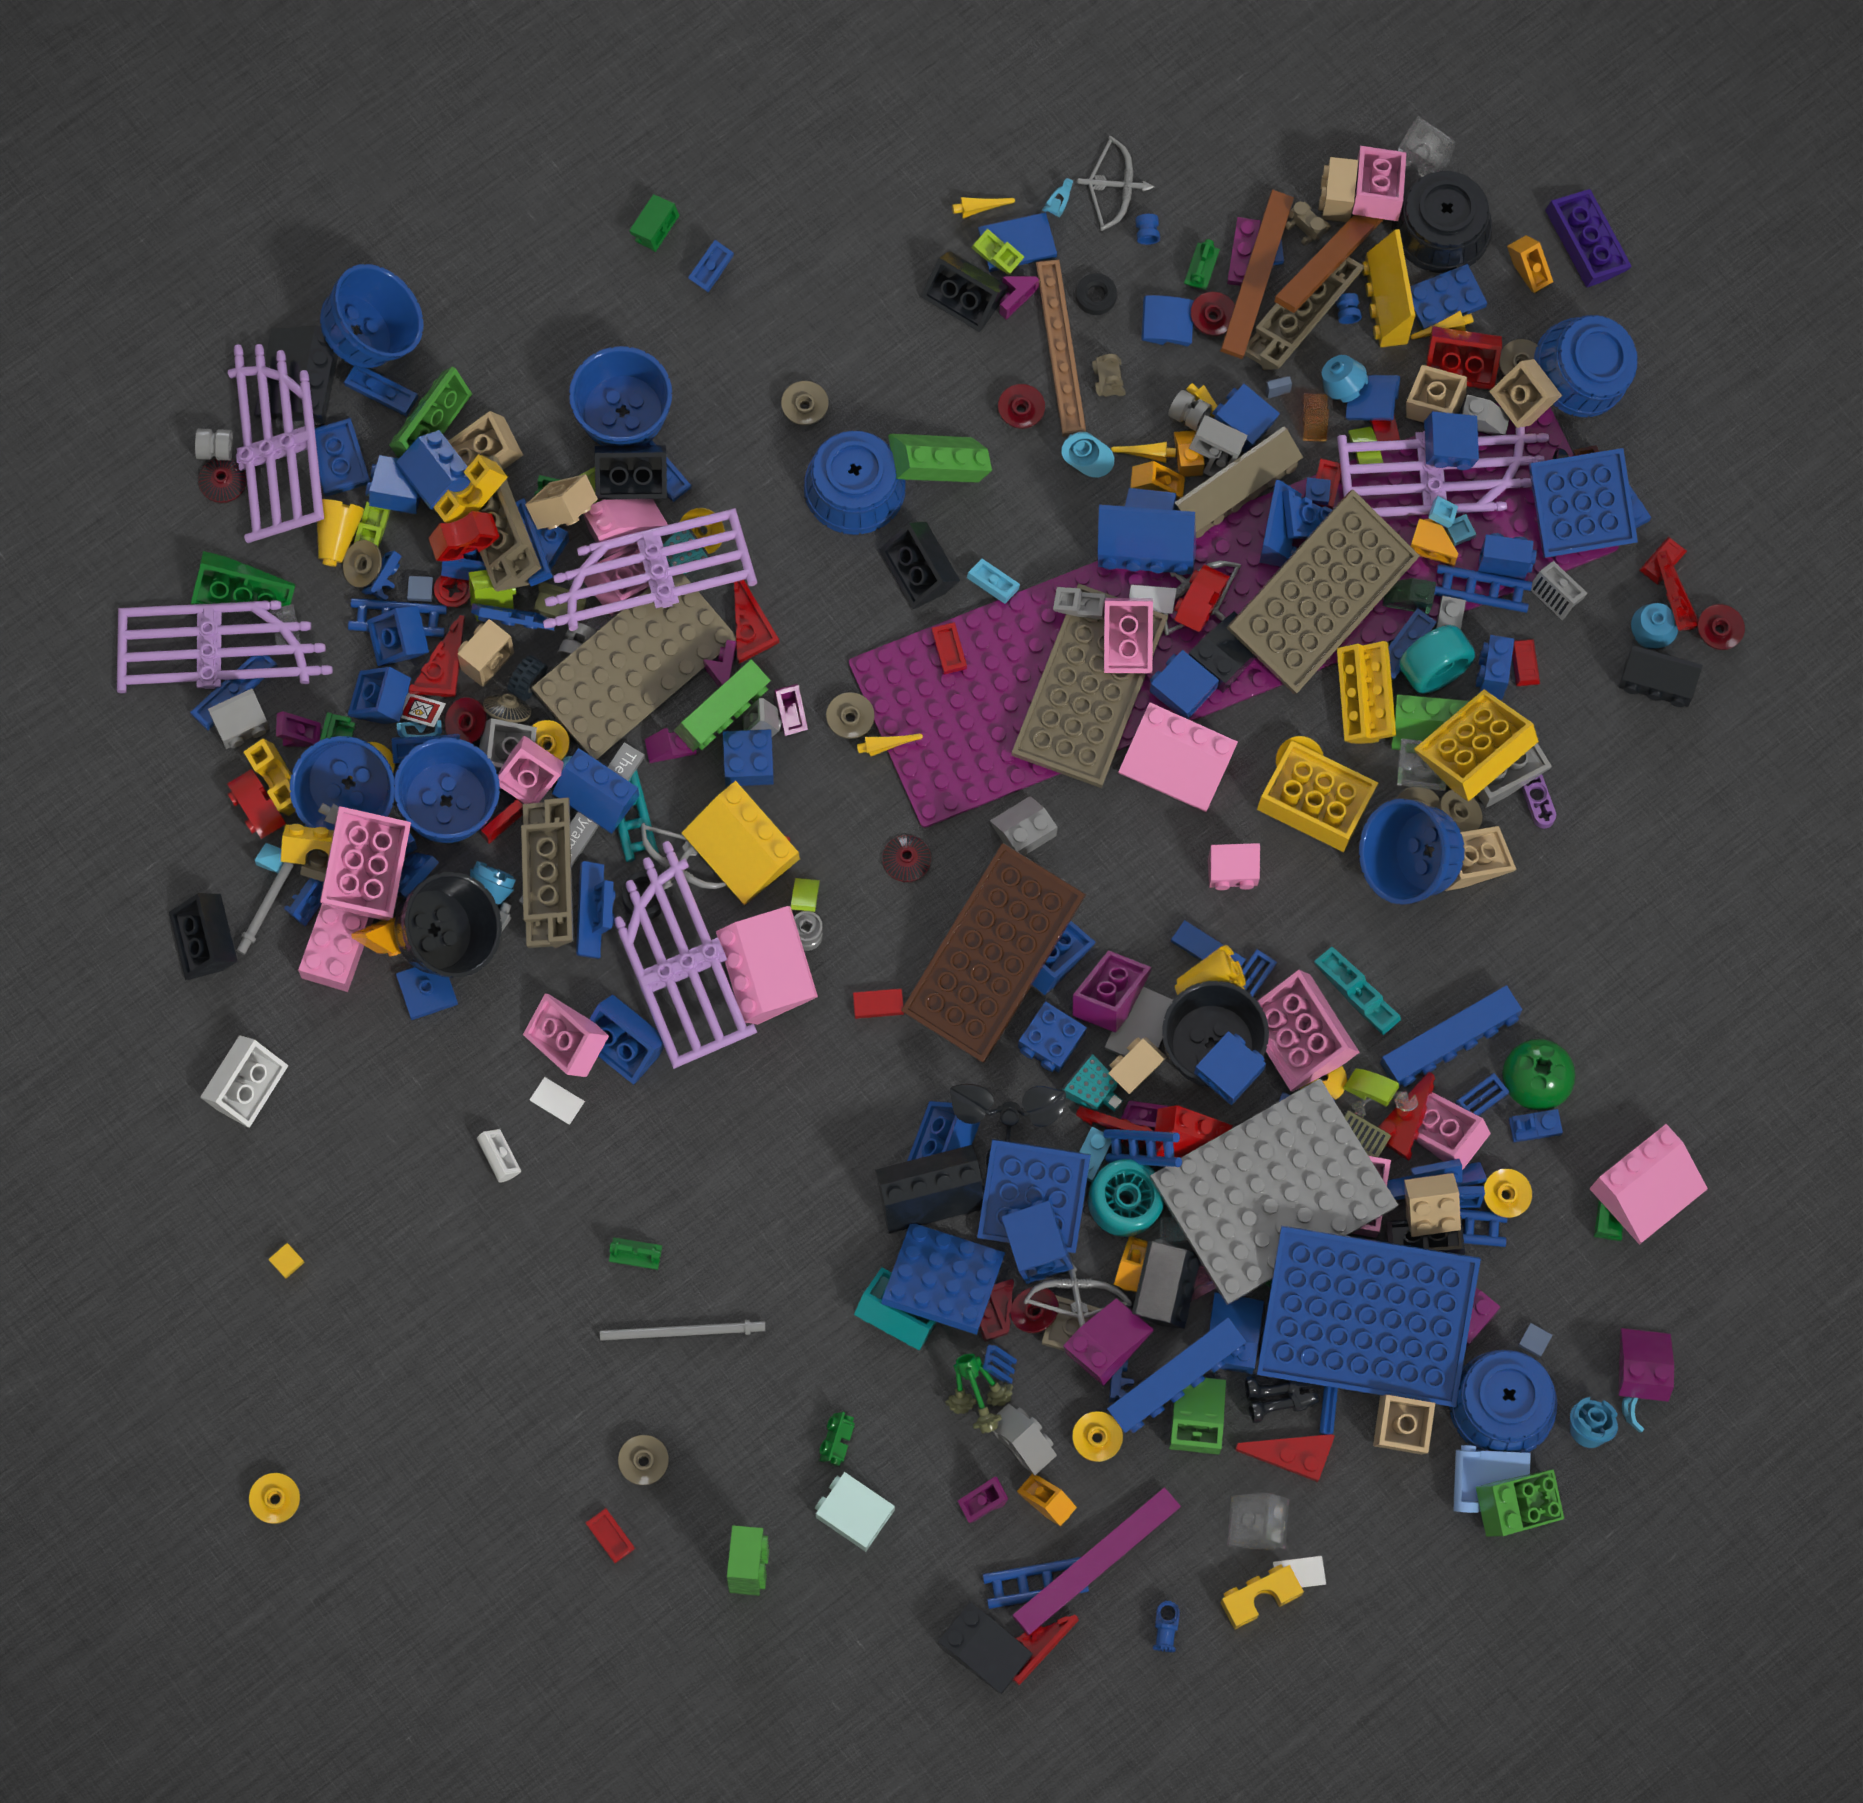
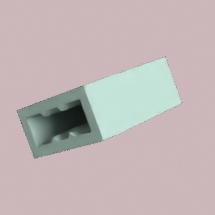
M844 1472L841 1477L837 1475L829 1488L832 1491L828 1497L822 1496L815 1506L817 1510L816 1518L866 1552L895 1511V1506Z

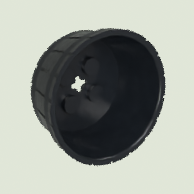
M1454 171L1433 172L1417 180L1404 194L1399 220L1392 221V232L1400 229L1405 258L1421 269L1434 273H1445L1466 264L1470 267L1483 256L1491 240L1492 219L1489 203L1481 187L1468 176ZM1443 203L1446 205L1452 204L1451 210L1453 212L1451 214L1449 212H1442Z
M442 872L430 876L419 883L403 899L395 916L394 933L400 952L415 968L442 977H465L480 971L494 957L493 955L496 953L501 940L502 921H500L501 915L494 897L487 888L485 889L481 882L464 873ZM431 923H434L435 927L439 926L440 931L437 932V937L428 933Z
M1223 981L1197 983L1177 995L1168 1007L1162 1026L1164 1047L1172 1064L1181 1075L1195 1084L1209 1087L1194 1073L1197 1064L1211 1050V1048H1206L1205 1044L1209 1043L1208 1039L1213 1038L1214 1041L1219 1042L1229 1031L1233 1035L1238 1034L1246 1042L1245 1046L1251 1051L1256 1050L1264 1056L1267 1049L1266 1045L1269 1041L1267 1017L1265 1012L1262 1011L1263 1008L1249 992L1239 986L1237 987L1235 984Z

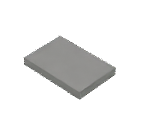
M1143 987L1128 1018L1116 1033L1111 1032L1104 1050L1125 1057L1130 1052L1127 1047L1138 1037L1141 1040L1147 1037L1159 1049L1163 1040V1020H1165L1166 1011L1170 1004H1172L1173 999Z

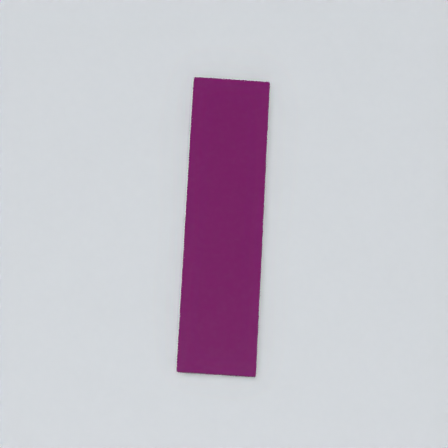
M1550 407L1531 426L1525 427V434L1538 435L1539 433L1549 434V441L1544 443H1525L1523 456L1534 457L1535 455L1544 456L1545 461L1552 460L1557 448L1564 449L1570 457L1574 456ZM1509 418L1506 435H1515L1516 426ZM1478 432V436H1494L1491 434ZM1413 436L1405 440H1413L1416 439V437ZM1515 444L1478 446L1479 458L1513 457ZM1417 449L1380 451L1383 463L1418 461ZM1357 459L1349 461V464H1358ZM1529 465L1520 466L1513 479L1531 478ZM1509 466L1471 468L1468 470L1445 469L1444 479L1445 482L1502 479ZM1419 471L1351 474L1352 487L1421 483ZM1340 477L1333 509L1344 498L1342 477ZM1307 478L1289 485L1302 494L1301 498L1305 497ZM1532 486L1526 488H1507L1492 501L1494 503L1499 501L1506 502V510L1456 513L1455 518L1467 515L1476 532V537L1454 546L1458 552L1455 566L1452 567L1478 571L1479 555L1486 534L1490 535L1492 533H1499L1509 538L1525 537L1530 541H1534L1533 550H1537L1535 564H1533L1532 572L1527 573L1525 578L1526 581L1533 582L1539 571L1553 561L1566 572L1616 552L1619 546L1543 558ZM1491 489L1447 491V501L1453 504L1477 503ZM1273 492L1248 501L1237 512L1231 513L1220 524L1214 525L1200 538H1196L1194 571L1200 569L1204 564L1219 560L1238 563L1242 566L1238 569L1218 609L1225 617H1228L1233 611L1239 614L1281 568L1279 566L1259 563ZM1422 493L1360 496L1371 508L1423 505ZM1429 515L1381 518L1411 546L1419 519H1429ZM1293 539L1292 546H1295L1297 550L1306 539ZM1420 556L1338 648L1354 644L1367 645L1381 641H1393L1417 608L1437 622L1441 597L1433 595L1434 586L1442 587L1444 576L1437 573L1438 564L1451 565ZM1098 561L1017 592L1005 604L997 600L851 658L849 660L850 669L862 695L873 706L874 722L880 736L923 735V738L920 740L908 742L887 750L920 825L923 828L932 826L1061 774L1011 756L1066 616L1064 613L1053 610L1057 587L1077 588L1079 583L1118 598H1129L1131 585L1177 588L1181 582L1175 576L1171 577L1169 572L1154 573L1152 571H1130L1117 568L1109 570L1104 567H1098ZM1222 566L1213 569L1231 576L1235 567ZM1185 574L1183 576L1187 579L1191 574ZM1453 576L1451 589L1465 591L1467 579ZM1477 581L1475 594L1489 596L1491 584ZM1500 585L1498 598L1513 593L1514 588ZM1186 593L1180 596V598L1184 599ZM1179 598L1176 599V601L1174 602V608H1175V606H1176V604H1177ZM1466 602L1464 612L1482 604ZM1174 608L1173 614L1168 613V629L1181 624L1174 620L1177 614ZM1214 614L1210 616L1201 632L1185 626L1170 632L1166 636L1163 630L1152 658V673H1147L1117 751L1131 745L1149 702L1175 713L1150 692V679L1157 671L1162 672L1167 667L1166 662L1173 654L1178 655L1184 650L1189 655V652L1201 639L1222 622ZM955 622L967 669L944 675L931 629ZM1337 649L1318 670L1338 663ZM1256 657L1224 693L1217 688L1188 720L1194 721L1284 684Z

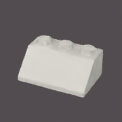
M239 1035L200 1098L219 1112L250 1128L288 1065L256 1040Z

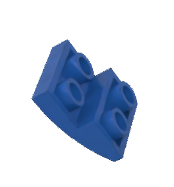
M1144 296L1142 340L1160 345L1166 342L1183 346L1192 344L1193 322L1191 320V307L1194 300L1171 296Z
M1367 375L1368 384H1364L1363 388L1359 391L1360 396L1347 402L1346 419L1393 420L1395 399L1399 397L1400 376Z

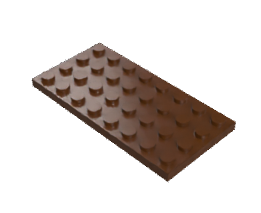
M1002 843L901 1011L981 1062H985L1087 894L1005 843Z

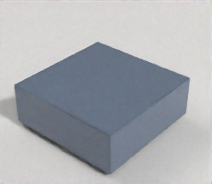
M1290 376L1268 381L1265 390L1267 398L1290 393L1292 387Z
M409 576L407 600L413 602H432L433 577Z
M1530 1323L1518 1346L1540 1358L1552 1334Z

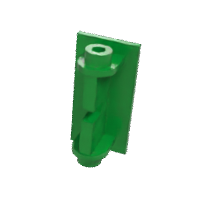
M1206 239L1203 243H1197L1184 284L1207 290L1220 251L1219 248H1215L1212 240Z
M613 1237V1242L610 1245L609 1262L658 1270L662 1245Z
M845 1412L834 1413L828 1420L826 1440L822 1442L819 1449L821 1454L820 1462L830 1461V1464L834 1466H840V1463L844 1462L848 1445L840 1441L841 1438L850 1441L855 1426L854 1418L845 1415Z

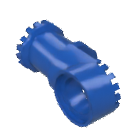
M1172 1601L1162 1602L1156 1610L1155 1628L1157 1629V1637L1153 1650L1162 1652L1164 1649L1165 1652L1176 1651L1174 1637L1175 1631L1178 1630L1180 1614L1178 1606ZM1164 1606H1170L1174 1609L1175 1616L1173 1619L1165 1620L1162 1618L1160 1611Z

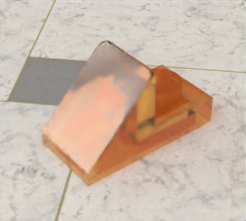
M1304 393L1303 441H1327L1329 409H1327L1328 396L1326 394Z

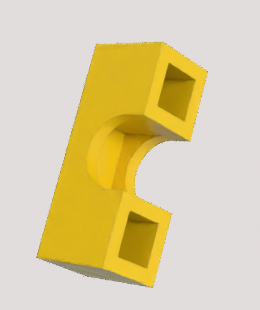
M478 454L464 471L470 480V484L460 492L447 490L433 508L445 523L458 521L467 516L471 511H479L508 477L497 462Z
M263 738L245 750L244 754L254 771L259 773L268 784L270 789L267 793L277 810L290 816L296 810L293 807L290 796V779L292 774L275 745Z
M300 824L286 825L282 835L281 862L305 865L308 853L313 849L323 850L329 856L334 830H328L325 827H304Z
M1282 1564L1268 1571L1270 1575L1262 1579L1260 1576H1256L1246 1582V1587L1240 1590L1235 1587L1224 1593L1225 1598L1220 1603L1234 1630L1257 1619L1259 1616L1254 1606V1598L1257 1595L1266 1593L1273 1596L1279 1607L1302 1596L1304 1591L1290 1565L1283 1568Z

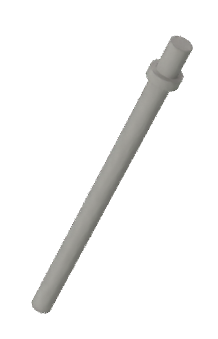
M283 863L246 932L242 933V940L236 949L238 953L245 955L250 944H254L257 931L295 863Z
M745 1320L742 1323L601 1330L600 1341L743 1332L746 1335H751V1332L766 1330L765 1321L750 1322V1320Z

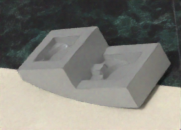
M1057 587L1053 610L1068 615L1103 620L1105 598L1107 596L1100 593L1082 592L1080 588Z

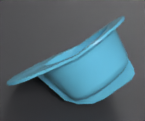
M1077 432L1073 435L1070 434L1062 445L1061 453L1064 460L1089 477L1099 478L1105 476L1114 466L1112 450L1091 433Z

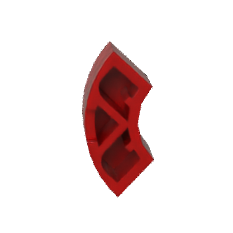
M471 511L467 516L458 521L440 523L430 535L429 541L436 561H453L463 559V554L476 549L479 553L494 543L500 535L492 513Z
M1205 564L1200 571L1195 570L1189 581L1191 583L1184 599L1179 598L1174 608V611L1177 612L1174 620L1201 632L1221 598L1230 576Z
M252 769L227 783L231 790L228 796L234 806L239 804L246 814L248 820L245 823L252 834L257 832L262 839L286 824Z

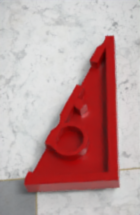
M1667 551L1656 554L1667 590L1666 596L1671 604L1678 630H1693L1697 628V615Z
M744 580L734 582L737 661L739 664L779 643L778 636Z
M459 615V618L453 622L449 628L450 631L431 654L429 662L423 666L414 684L410 685V694L456 698L460 666L458 649L462 644L465 623L463 615Z
M1431 1072L1425 1075L1378 1126V1128L1391 1135L1386 1146L1408 1161L1412 1157L1411 1148L1414 1140L1418 1138V1130L1422 1125L1427 1110L1426 1101L1428 1095L1432 1094L1435 1077Z
M1080 1106L1076 1112L1077 1117L1091 1126L1096 1122L1107 1129L1153 1131L1148 1126H1139L1127 1119H1118ZM1121 1139V1144L1129 1148L1128 1140ZM1138 1140L1139 1152L1143 1150L1147 1153L1146 1141Z
M1335 1435L1243 1442L1237 1444L1235 1451L1318 1482Z
M1075 1614L1070 1617L1060 1618L1057 1620L1058 1622L1043 1628L1040 1626L1029 1636L1023 1633L1020 1637L1015 1638L1033 1653V1656L1015 1676L1013 1681L1016 1684L1020 1685L1079 1621Z

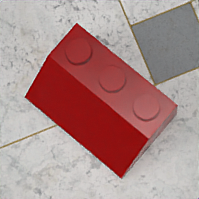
M1432 326L1426 366L1466 376L1467 386L1491 390L1495 387L1502 350V336Z
M1178 1105L1158 1108L1155 1131L1176 1132L1180 1135V1140L1173 1142L1175 1157L1182 1158L1233 1128L1231 1124ZM1156 1141L1157 1156H1164L1163 1142Z

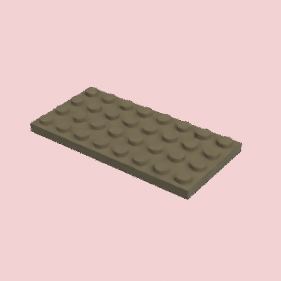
M1350 490L1226 628L1293 694H1297L1420 555L1354 490Z
M684 574L672 576L675 587L691 583ZM650 587L641 595L651 593ZM698 591L678 596L679 603L672 604L670 607L656 608L653 602L622 610L531 688L585 753L597 760L705 667L703 664L704 659L713 660L720 653V648L725 647L726 640H736V635Z
M1078 583L1077 588H1080L1082 592L1106 594L1107 598H1118ZM1154 610L1152 658L1168 619V615ZM1105 613L1103 620L1066 614L1011 756L1102 788L1147 673H1104Z

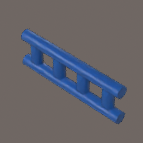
M1438 564L1437 573L1444 576L1442 587L1434 586L1433 595L1466 600V602L1527 613L1529 604L1523 603L1522 597L1524 590L1531 591V581ZM1453 576L1467 579L1465 591L1451 589ZM1477 581L1491 584L1489 596L1475 594ZM1500 585L1514 588L1512 600L1498 598Z
M351 598V608H358L357 621L348 622V630L369 632L366 622L367 609L382 610L381 614L395 608L418 606L420 613L429 614L428 627L423 626L425 636L444 637L445 628L438 627L439 614L447 615V606Z
M1105 1129L1103 1132L1104 1138L1111 1139L1112 1153L1106 1155L1108 1163L1120 1159H1132L1140 1165L1181 1167L1182 1159L1174 1156L1173 1142L1180 1140L1179 1133ZM1121 1139L1128 1140L1129 1154H1122ZM1138 1140L1146 1141L1147 1155L1139 1154ZM1156 1141L1163 1142L1164 1156H1157Z
M1460 1209L1461 1219H1465L1463 1233L1465 1244L1506 1247V1237H1499V1222L1507 1223L1508 1218L1500 1217L1489 1211ZM1475 1220L1489 1221V1236L1474 1234Z
M1081 1557L983 1574L984 1584L992 1583L994 1598L987 1599L988 1608L992 1609L1029 1602L1042 1590L1029 1592L1028 1576L1042 1574L1045 1588L1053 1581L1052 1572L1067 1570ZM1017 1578L1019 1594L1004 1596L1002 1581ZM1088 1586L1080 1593L1089 1592Z

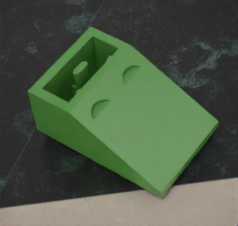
M1205 1378L1195 1388L1190 1384L1182 1390L1185 1395L1173 1403L1169 1449L1220 1454L1224 1426L1226 1380Z
M1554 1469L1495 1481L1476 1487L1486 1537L1506 1536L1564 1519Z

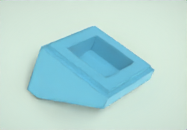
M265 843L255 859L256 865L278 874L284 863L281 862V848Z

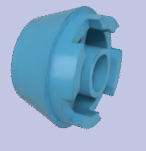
M1347 355L1335 356L1328 360L1322 369L1323 389L1325 394L1332 399H1339L1343 403L1352 401L1360 396L1359 391L1363 388L1364 384H1368L1366 368Z
M1653 603L1644 605L1632 617V633L1635 640L1645 648L1666 647L1675 640L1678 634L1673 611L1664 604Z
M477 861L474 868L470 869L471 878L473 877L481 882L485 889L487 888L492 894L495 903L500 905L515 890L513 886L516 879H513L512 875L500 869L497 870L490 866L486 867V863Z
M1587 1397L1574 1405L1571 1410L1570 1433L1578 1444L1587 1448H1596L1610 1441L1617 1434L1618 1424L1616 1417L1618 1414L1614 1407L1605 1400L1601 1403L1590 1400L1591 1397Z

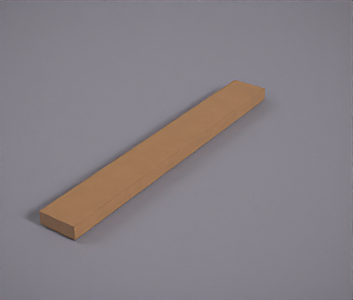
M1058 259L1036 262V270L1039 279V290L1062 437H1066L1077 432H1086L1060 261Z

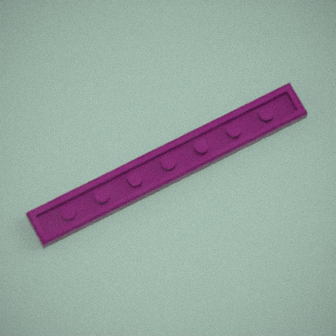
M1164 1487L1012 1615L1014 1620L1029 1636L1174 1514L1181 1506Z

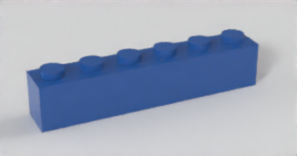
M1506 985L1382 1057L1380 1064L1389 1079L1405 1087L1416 1080L1415 1076L1423 1072L1426 1075L1428 1072H1432L1437 1068L1436 1064L1444 1060L1447 1063L1454 1059L1458 1051L1472 1049L1478 1044L1477 1040L1484 1036L1486 1039L1491 1038L1499 1032L1498 1028L1506 1024L1509 1027L1519 1021V1016L1523 1009Z
M1228 1317L1107 1409L1125 1433L1129 1430L1135 1433L1145 1425L1142 1420L1149 1415L1155 1418L1165 1410L1162 1405L1169 1400L1175 1403L1185 1395L1182 1390L1190 1384L1195 1388L1205 1380L1203 1375L1210 1369L1213 1373L1225 1365L1223 1360L1230 1354L1234 1358L1246 1349L1243 1345L1247 1341Z

